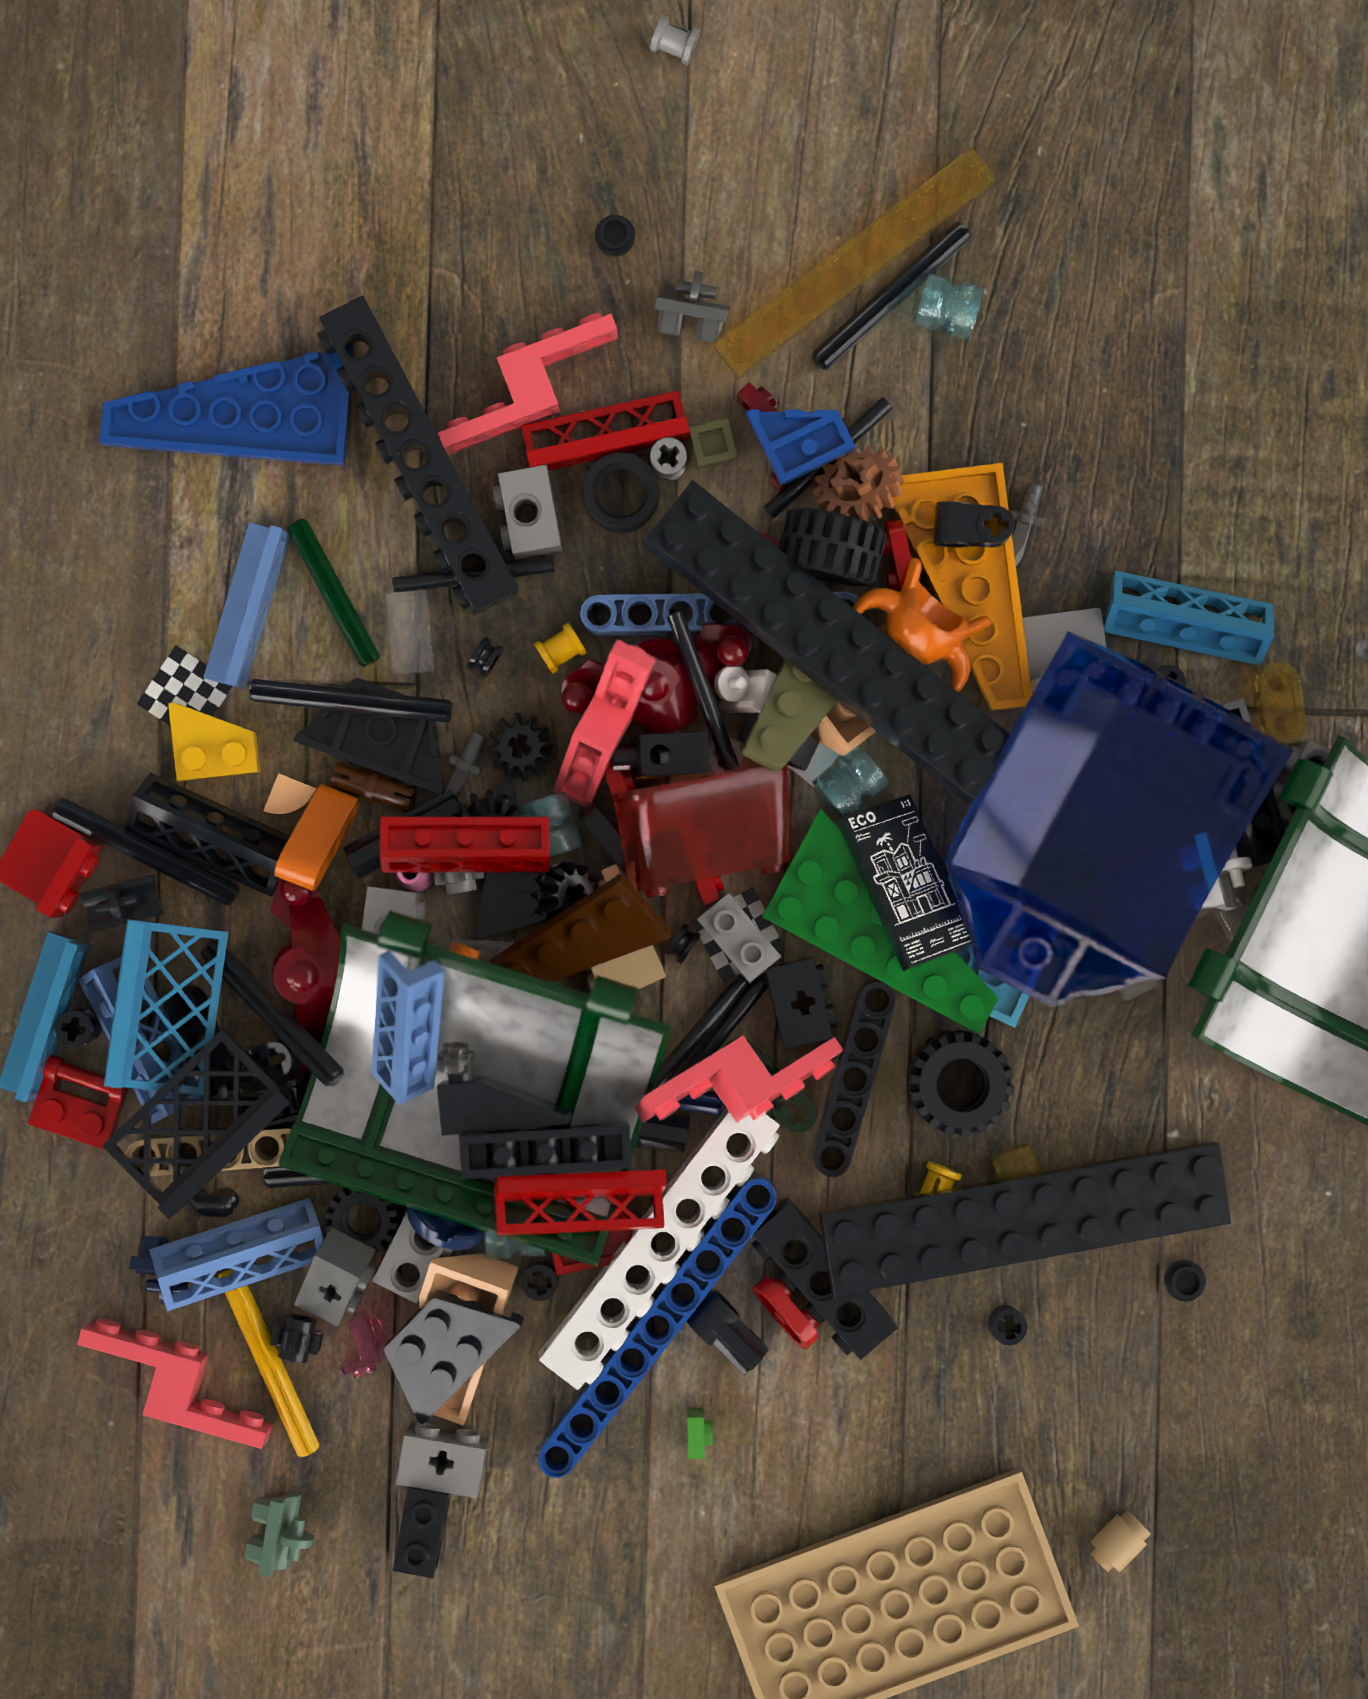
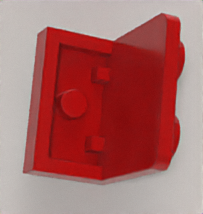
M30 810L0 860V883L37 903L38 906L35 910L47 917H64L76 905L80 896L78 891L84 880L90 878L100 862V857L98 856L103 846L40 810Z

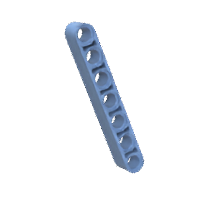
M834 592L851 607L859 599L849 592ZM703 593L595 595L585 600L581 606L580 615L583 626L589 633L595 636H674L667 615H669L673 607L684 605L692 612V618L687 623L691 635H699L705 622L715 623L710 617V611L717 604ZM596 606L606 607L611 612L609 621L601 626L593 625L588 620L591 609ZM635 606H645L651 611L652 616L649 622L644 625H635L629 620V612ZM732 618L731 621L728 622L731 624L742 625L735 618ZM747 629L750 635H755L749 629Z

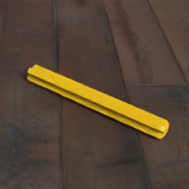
M228 1268L218 1275V1279L229 1276L233 1269ZM246 1285L225 1292L297 1456L305 1457L314 1453L319 1448L318 1440L281 1358L277 1356L276 1346L270 1345L271 1335L249 1286Z

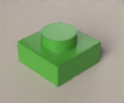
M687 1408L688 1459H705L704 1446H712V1420H704V1408Z

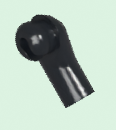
M202 1188L188 1203L198 1214L204 1217H227L233 1213V1208L239 1205L240 1198L231 1188H225L220 1194L207 1193Z

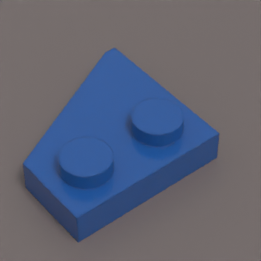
M751 409L746 412V417L780 486L846 455L856 448L838 410L759 412V409Z

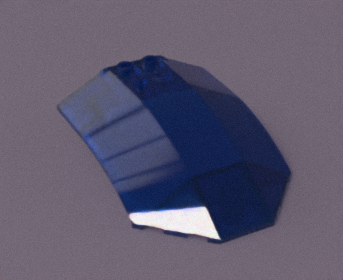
M1067 631L994 763L996 770L973 801L944 858L957 895V902L964 925L971 940L978 969L1050 1007L1067 1004L1069 1000L1093 995L1094 997L1125 989L1127 985L1146 980L1153 982L1167 978L1171 965L1212 887L1293 753V749L1222 705L1130 657Z

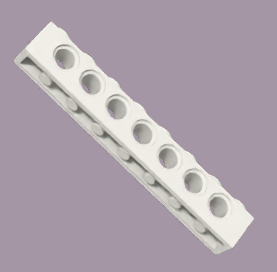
M725 1108L662 1192L665 1226L659 1229H636L631 1231L632 1237L625 1245V1240L613 1254L614 1257L610 1261V1265L603 1267L539 1351V1361L577 1390L581 1388L584 1382L591 1385L603 1370L604 1364L601 1360L610 1348L616 1352L628 1337L630 1331L626 1327L635 1316L641 1319L650 1309L655 1300L651 1295L658 1285L662 1283L666 1286L675 1276L680 1267L676 1263L685 1250L691 1253L701 1242L705 1235L701 1229L709 1218L712 1217L716 1220L726 1209L730 1202L726 1196L735 1184L739 1187L743 1186L755 1169L751 1163L760 1151L763 1154H767L777 1142L780 1135L776 1133V1130L780 1125L767 1114L754 1121L749 1115L736 1123L728 1109ZM735 1133L745 1134L748 1140L746 1149L739 1154L728 1152L726 1147L728 1138ZM718 1166L723 1171L721 1182L711 1187L704 1185L701 1181L703 1171L707 1167ZM684 1199H693L698 1203V1211L692 1218L682 1219L676 1214L678 1204ZM653 1203L642 1218H654ZM659 1232H667L673 1236L672 1246L663 1252L656 1251L651 1247L652 1238ZM634 1265L646 1267L648 1269L647 1279L640 1284L628 1282L626 1273L630 1267ZM609 1298L619 1299L624 1304L621 1313L615 1317L605 1316L600 1311L602 1303ZM585 1331L593 1332L598 1337L596 1346L589 1350H583L575 1344L577 1336Z

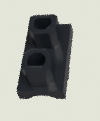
M154 875L80 893L86 910L90 933L124 925L127 919L144 920L164 914Z

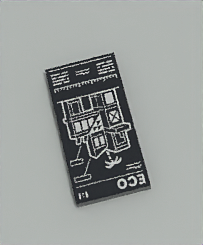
M911 794L845 815L837 821L903 972L966 949L977 943Z

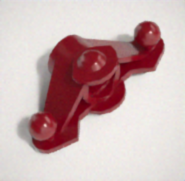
M705 622L694 642L711 689L714 687L715 676L719 670L726 666L738 667L749 656L752 639L749 631L742 625ZM649 637L638 642L635 646L641 648L647 655L656 660L632 721L643 724L647 734L672 733L691 724L699 715L696 707L699 702L678 646L669 639L662 637ZM589 657L567 674L561 686L562 704L567 711L574 714H582L586 711L596 693L606 664Z
M280 879L270 912L290 928L291 943L281 948L274 958L273 979L276 989L281 996L295 1003V1011L292 1016L321 1045L337 979L341 940L318 890L311 891ZM301 1063L299 1068L308 1069L303 1063Z

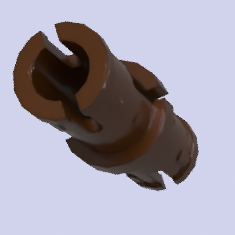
M339 762L336 764L334 772L349 779L346 780L332 775L330 780L331 788H338L362 796L365 802L371 804L377 801L401 809L404 812L409 811L412 803L409 800L397 797V795L413 800L416 791L415 787L382 778V773L373 771L372 774Z

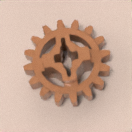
M867 445L862 453H857L855 449L848 456L837 458L834 465H823L825 475L815 477L818 487L813 489L820 510L840 513L867 521L868 516L872 514L880 519L883 507L893 508L895 506L892 497L902 495L900 484L904 480L893 455L888 457L883 448L874 454L871 446Z

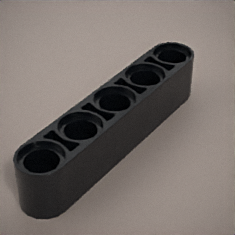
M871 980L865 982L856 993L841 1046L844 1051L837 1060V1067L834 1071L813 1145V1162L819 1172L827 1177L843 1175L851 1164L896 1004L894 991L890 986L880 981ZM881 988L886 994L885 1005L876 1011L868 1009L865 1003L866 994L871 989ZM864 1027L871 1028L875 1033L874 1044L865 1050L857 1048L854 1043L856 1032ZM852 1067H858L864 1073L863 1083L854 1089L844 1086L843 1075L845 1071ZM839 1107H848L853 1112L852 1122L843 1128L834 1126L831 1121L833 1112ZM830 1146L837 1147L842 1151L841 1161L832 1167L825 1166L820 1161L822 1151Z

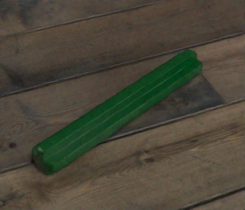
M305 519L293 522L287 527V531L357 662L362 667L373 664L380 658V655L310 524Z

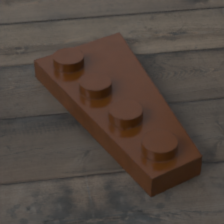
M620 873L490 959V964L547 982H553L671 938V929Z

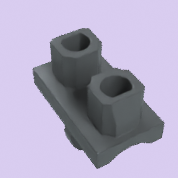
M695 271L692 282L677 280L675 292L689 294L690 299L661 293L656 297L654 309L659 310L658 332L679 336L683 315L699 318L695 339L716 343L722 330L723 322L727 323L730 306L699 301V297L715 299L717 287L703 285V272Z

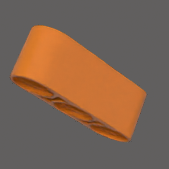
M320 784L283 848L274 876L315 891L355 818L360 799Z

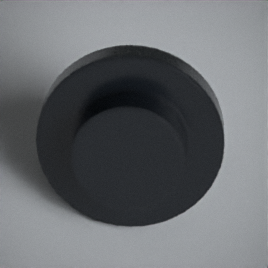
M610 215L598 223L595 230V241L598 248L604 254L612 257L622 256L632 249L635 242V230L627 218L620 215Z
M1178 1260L1167 1268L1164 1275V1285L1167 1292L1173 1298L1187 1302L1198 1298L1202 1294L1206 1285V1277L1201 1267L1190 1260Z

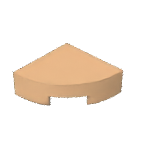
M278 773L263 811L273 814H287L297 811L311 801L317 788Z

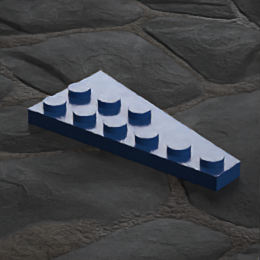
M350 344L346 351L353 358H355V344ZM315 351L303 354V357L282 362L273 361L215 375V378L195 383L190 381L178 384V387L154 393L148 391L103 402L100 443L103 446L345 466L352 390L346 391L337 374L336 369L342 367L336 354L333 353L328 356L325 351L320 353Z

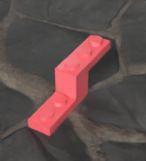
M601 313L591 314L579 321L580 326L564 331L563 328H555L541 335V341L528 346L525 342H520L503 350L504 355L497 357L514 403L506 406L505 402L496 403L485 408L482 411L484 414L469 421L467 417H460L446 423V430L438 432V435L447 455L521 428V425L534 423L560 413L556 396L544 367L618 339L617 327L612 314L603 317Z
M617 639L609 654L596 693L572 735L553 788L554 792L585 808L591 805L596 797L609 761L633 718L656 659L647 655L641 648L628 645Z
M741 1036L645 1095L634 1109L643 1123L657 1115L659 1120H662L680 1107L678 1101L690 1095L694 1100L713 1088L736 1123L749 1115L754 1121L774 1107L771 1103L772 1100L780 1095L785 1100H788L805 1088L802 1082L813 1075L816 1080H819L834 1070L837 1066L833 1061L844 1049L836 1038L833 1037L771 1076L744 1036Z
M98 1318L96 1322L91 1321L81 1329L77 1345L156 1367L143 1411L144 1416L262 1449L269 1440L273 1423L264 1421L263 1415L247 1410L240 1411V1414L224 1409V1404L215 1400L202 1399L201 1402L196 1401L209 1356L207 1353L200 1352L198 1345L186 1341H176L175 1344L159 1340V1334L148 1330H136L135 1333L120 1329V1323L104 1318Z

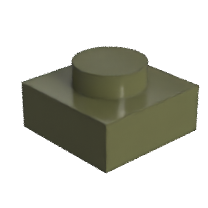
M728 418L689 427L698 469L738 459Z

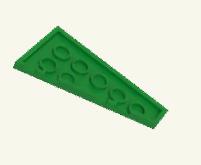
M819 809L762 917L980 1034L999 998L956 952L903 972L841 830Z

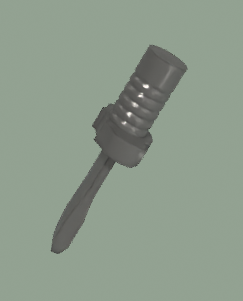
M1033 483L1027 484L1019 512L1009 510L1014 520L1017 521L1012 536L1016 566L1023 557L1031 525L1042 527L1044 520L1035 516L1043 486Z
M473 730L462 755L458 756L451 753L448 762L456 766L444 792L451 789L458 799L469 773L477 777L480 776L483 768L475 764L488 738L487 736Z

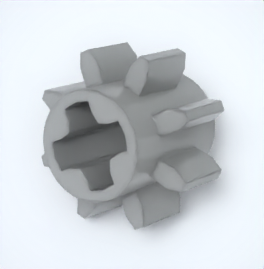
M433 872L435 885H445L447 895L477 890L475 879L485 878L484 872Z

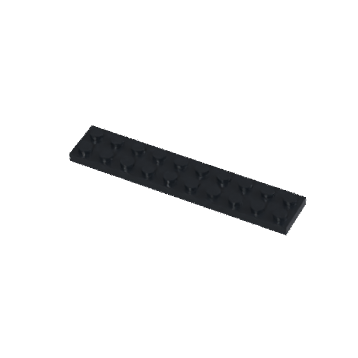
M694 480L689 483L643 541L642 545L967 804H970L977 798L1015 742V737L915 657L906 653L900 645L804 568L796 566L789 561L784 552Z
M1215 1141L819 1212L830 1288L834 1297L1231 1224L1220 1144Z

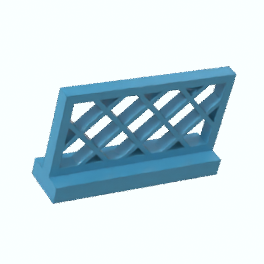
M127 919L104 1076L105 1087H126L159 1091L167 1083L158 1082L161 1077L166 1074L171 1079L173 1075L170 1071L189 1056L193 1058L195 1056L194 1052L202 1046L204 1047L214 1037L228 932ZM152 931L170 933L180 947L162 961H159L150 950ZM177 934L194 937L183 943ZM201 937L218 939L216 956L203 966L199 964L187 948ZM184 951L198 970L180 984H177L164 965ZM148 956H150L156 965L146 972ZM214 965L213 979L206 973V970ZM160 969L174 988L156 1002H153L144 991L145 979ZM202 974L211 986V993L207 1000L195 1007L182 988ZM178 992L192 1011L174 1025H171L158 1006ZM144 997L150 1006L141 1012L142 998ZM209 1005L206 1021L200 1011ZM154 1010L168 1029L148 1044L138 1032L139 1020ZM196 1015L206 1027L205 1036L192 1048H189L176 1029ZM172 1033L186 1052L166 1067L152 1047ZM138 1038L144 1047L135 1054L136 1040ZM147 1051L162 1068L150 1080L131 1079L133 1062ZM204 1060L198 1065L200 1070H204ZM199 1075L198 1086L181 1084V1093L204 1096V1076Z

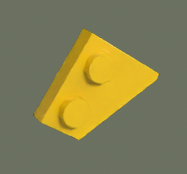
M168 703L177 781L261 773L256 732L178 703Z

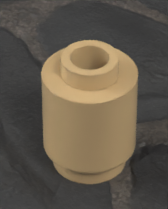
M1126 1510L1121 1516L1116 1514L1090 1541L1095 1547L1090 1554L1107 1572L1113 1567L1121 1572L1147 1545L1145 1540L1151 1533L1129 1510Z

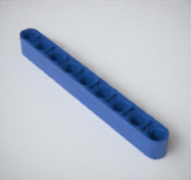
M753 1174L743 1186L737 1187L730 1196V1202L723 1213L716 1220L713 1219L703 1231L705 1235L698 1246L691 1253L687 1252L678 1264L680 1265L679 1270L666 1286L663 1284L653 1296L655 1300L647 1313L641 1319L637 1317L628 1329L630 1333L616 1352L612 1350L603 1361L604 1368L591 1385L586 1383L546 1435L538 1456L540 1469L545 1475L551 1478H561L572 1471L773 1210L777 1194L772 1181L762 1174ZM754 1185L766 1187L769 1190L767 1200L759 1205L750 1203L746 1198L749 1188ZM731 1217L738 1218L744 1223L742 1233L735 1237L727 1236L721 1230L723 1222ZM705 1250H712L719 1256V1262L713 1268L704 1269L696 1262L698 1254ZM687 1283L694 1289V1294L689 1300L679 1301L672 1296V1288L676 1284ZM655 1315L663 1316L669 1322V1327L662 1333H654L647 1328L646 1323L648 1319ZM636 1348L643 1353L644 1359L638 1365H628L622 1360V1353L626 1349ZM603 1381H611L618 1386L619 1392L614 1397L605 1398L598 1393L596 1387ZM580 1413L587 1414L593 1419L594 1425L590 1429L579 1430L573 1425L572 1418ZM559 1446L568 1452L569 1457L563 1462H554L548 1457L547 1450L551 1447Z

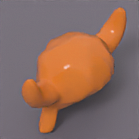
M911 558L900 592L889 588H873L862 594L852 608L860 614L872 608H879L886 612L888 636L900 645L906 653L911 654L923 665L944 660L951 668L950 686L959 693L968 681L971 670L969 655L961 642L977 632L988 628L991 625V620L988 616L984 615L967 622L961 616L946 608L919 582L922 563L917 558Z

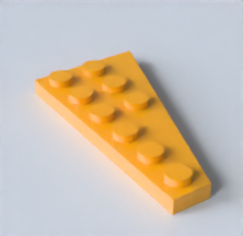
M1003 463L902 475L904 480L900 484L902 495L892 497L895 504L893 509L898 519L903 521L906 536L917 558L922 563V569L937 600L967 622L984 615L988 616L991 620V625L988 628L977 632L961 642L969 655L971 671L990 710L1032 706L1033 698L1012 534L1003 545L994 548L971 546L953 548L933 544L937 502H965L972 505L1001 506L1009 510ZM994 517L991 518L987 525H984V528L991 529V536L995 537L1000 530L1005 529L1004 526L998 525L997 518Z

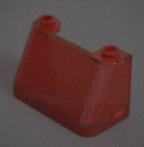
M787 763L778 773L765 766L613 794L629 883L636 891H644L645 898L669 894L668 886L756 868L761 869L762 875L785 871L784 863L792 861L790 778Z

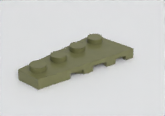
M784 659L740 754L778 773L838 700Z

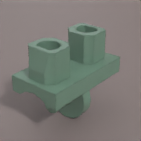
M290 1492L280 1497L264 1496L253 1502L251 1517L253 1521L266 1524L265 1535L256 1534L249 1538L244 1557L260 1565L258 1574L270 1577L276 1570L290 1568L291 1561L299 1560L301 1549L313 1546L314 1535L304 1531L305 1518L298 1517L302 1495Z

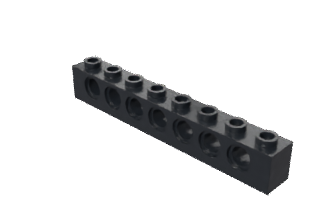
M362 295L320 316L319 320L322 331L318 332L317 336L327 355L335 353L342 365L336 371L346 391L349 392L354 389L361 403L355 407L365 427L374 426L381 440L375 442V445L386 465L391 462L394 463L400 475L394 481L405 501L413 499L419 513L413 516L424 537L432 535L439 549L433 551V555L442 572L445 574L451 571L458 585L453 587L452 590L461 608L464 610L470 607L475 616L518 594V587L364 296ZM354 342H363L369 347V350L365 356L353 358L346 352L348 346ZM373 378H382L389 385L384 393L374 395L366 390L367 383ZM393 414H401L406 417L408 423L401 431H391L385 426L386 419ZM412 450H420L427 456V461L419 468H412L404 462L406 454ZM438 486L445 490L447 496L442 503L433 505L426 502L423 498L426 489ZM457 522L464 526L466 534L458 541H450L444 537L442 533L443 528L448 523ZM470 558L479 559L485 565V571L479 577H468L461 569L463 563Z

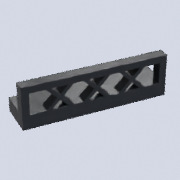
M153 773L146 777L132 795L125 830L270 897L274 895L280 880L279 877L274 876L278 859L290 838L289 835ZM142 812L153 817L159 827L154 828L139 821L140 813ZM181 830L190 834L195 844L182 841L176 831ZM218 847L227 851L232 860L226 861L218 857L213 848ZM256 864L271 871L269 880L255 874L250 865Z

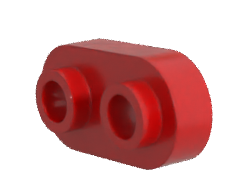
M902 519L884 522L883 531L886 532L887 536L882 555L889 554L892 569L886 571L887 586L889 589L900 592L905 581L911 556Z
M764 1276L752 1287L753 1293L759 1302L799 1347L807 1350L819 1338L816 1329L819 1327L817 1321L807 1310L803 1308L799 1310L790 1299L792 1296L791 1290L781 1279L775 1277L772 1280Z

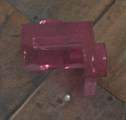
M369 1309L355 1313L348 1321L359 1355L346 1359L341 1363L338 1368L341 1376L352 1373L353 1378L368 1375L377 1370L376 1364H379L385 1355L380 1343L385 1341L382 1325L377 1317L372 1319Z

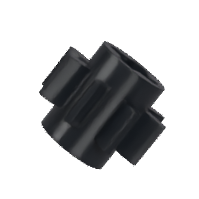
M287 1314L285 1323L277 1322V1325H274L270 1345L279 1346L277 1356L290 1362L306 1363L308 1362L309 1354L317 1355L318 1351H320L324 1332L315 1330L317 1320L305 1315Z

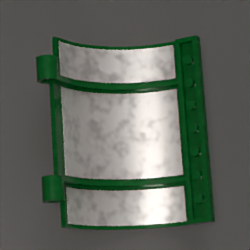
M1338 735L1323 766L1301 758L1297 760L1280 795L1282 800L1297 807L1292 820L1226 954L1223 955L1205 948L1187 986L1209 997L1191 1036L1239 1063L1368 1126V758L1360 753L1347 738Z
M389 910L385 917L380 935L343 924L337 979L321 1046L343 1068L344 1076L335 1086L327 1087L313 1073L311 1074L295 1124L292 1125L280 1157V1167L497 1235L494 1193L497 1177L461 1179L460 1134L446 1136L441 1134L437 1085L444 1080H448V1073L472 1071L473 1078L487 1077L571 1110L572 1119L568 1124L542 1127L628 1122L630 1125L632 1158L643 1123L634 1108L645 1095L653 1090L672 1029L670 1025L631 1014L639 988L597 975L589 995L427 944L432 923ZM389 950L408 971L434 960L445 971L434 1089L401 1105L394 1100L371 1073L378 956ZM623 1168V1169H607V1170H592V1171H577V1172H562V1173H547V1174L591 1173V1172H617V1171H628V1168ZM593 1198L584 1209L596 1220H608L616 1208L605 1198ZM562 1199L552 1200L544 1208L543 1212L555 1222H566L575 1210ZM586 1199L574 1200L581 1205ZM545 1200L532 1202L539 1207ZM521 1201L505 1202L506 1224H522L534 1213ZM580 1215L574 1219V1221H586ZM537 1216L532 1223L545 1222ZM609 1231L498 1236L598 1267Z

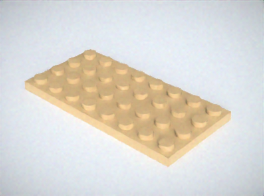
M1020 1468L714 1581V1587L756 1699H886L1079 1627Z

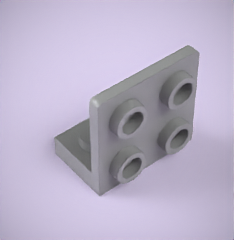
M1100 608L1022 618L1032 698L1109 689L1119 684L1118 669H1109Z

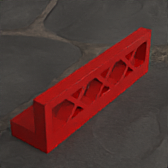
M679 390L521 425L529 467L547 465L548 471L597 461L607 454L617 452L633 453L651 449L658 440L663 438H674L680 442L690 440V431L687 418L684 415ZM673 403L676 418L656 423L648 419L656 406ZM648 408L644 415L636 412L637 410ZM628 413L640 421L634 428L616 432L609 428L615 417L619 414ZM608 417L604 424L597 421V419ZM589 422L600 429L597 436L576 441L570 437L579 423ZM569 426V427L567 428V430L565 431V433H563V432H561L560 430L557 429V428ZM548 430L561 438L557 445L535 449L532 434Z
M380 817V861L382 873L549 872V817Z
M666 1170L497 1177L494 1185L496 1234L498 1236L663 1228L665 1222L662 1192L667 1187ZM635 1196H652L654 1218L638 1219L626 1206ZM615 1197L627 1198L623 1203H621ZM593 1198H605L617 1210L608 1220H596L584 1208ZM563 1199L575 1212L566 1222H555L543 1210L552 1200ZM574 1199L586 1200L581 1205H579ZM545 1200L539 1207L532 1202ZM521 1201L534 1213L522 1224H506L505 1202ZM620 1213L627 1218L614 1220ZM580 1215L586 1221H574V1219ZM538 1216L545 1223L532 1222Z

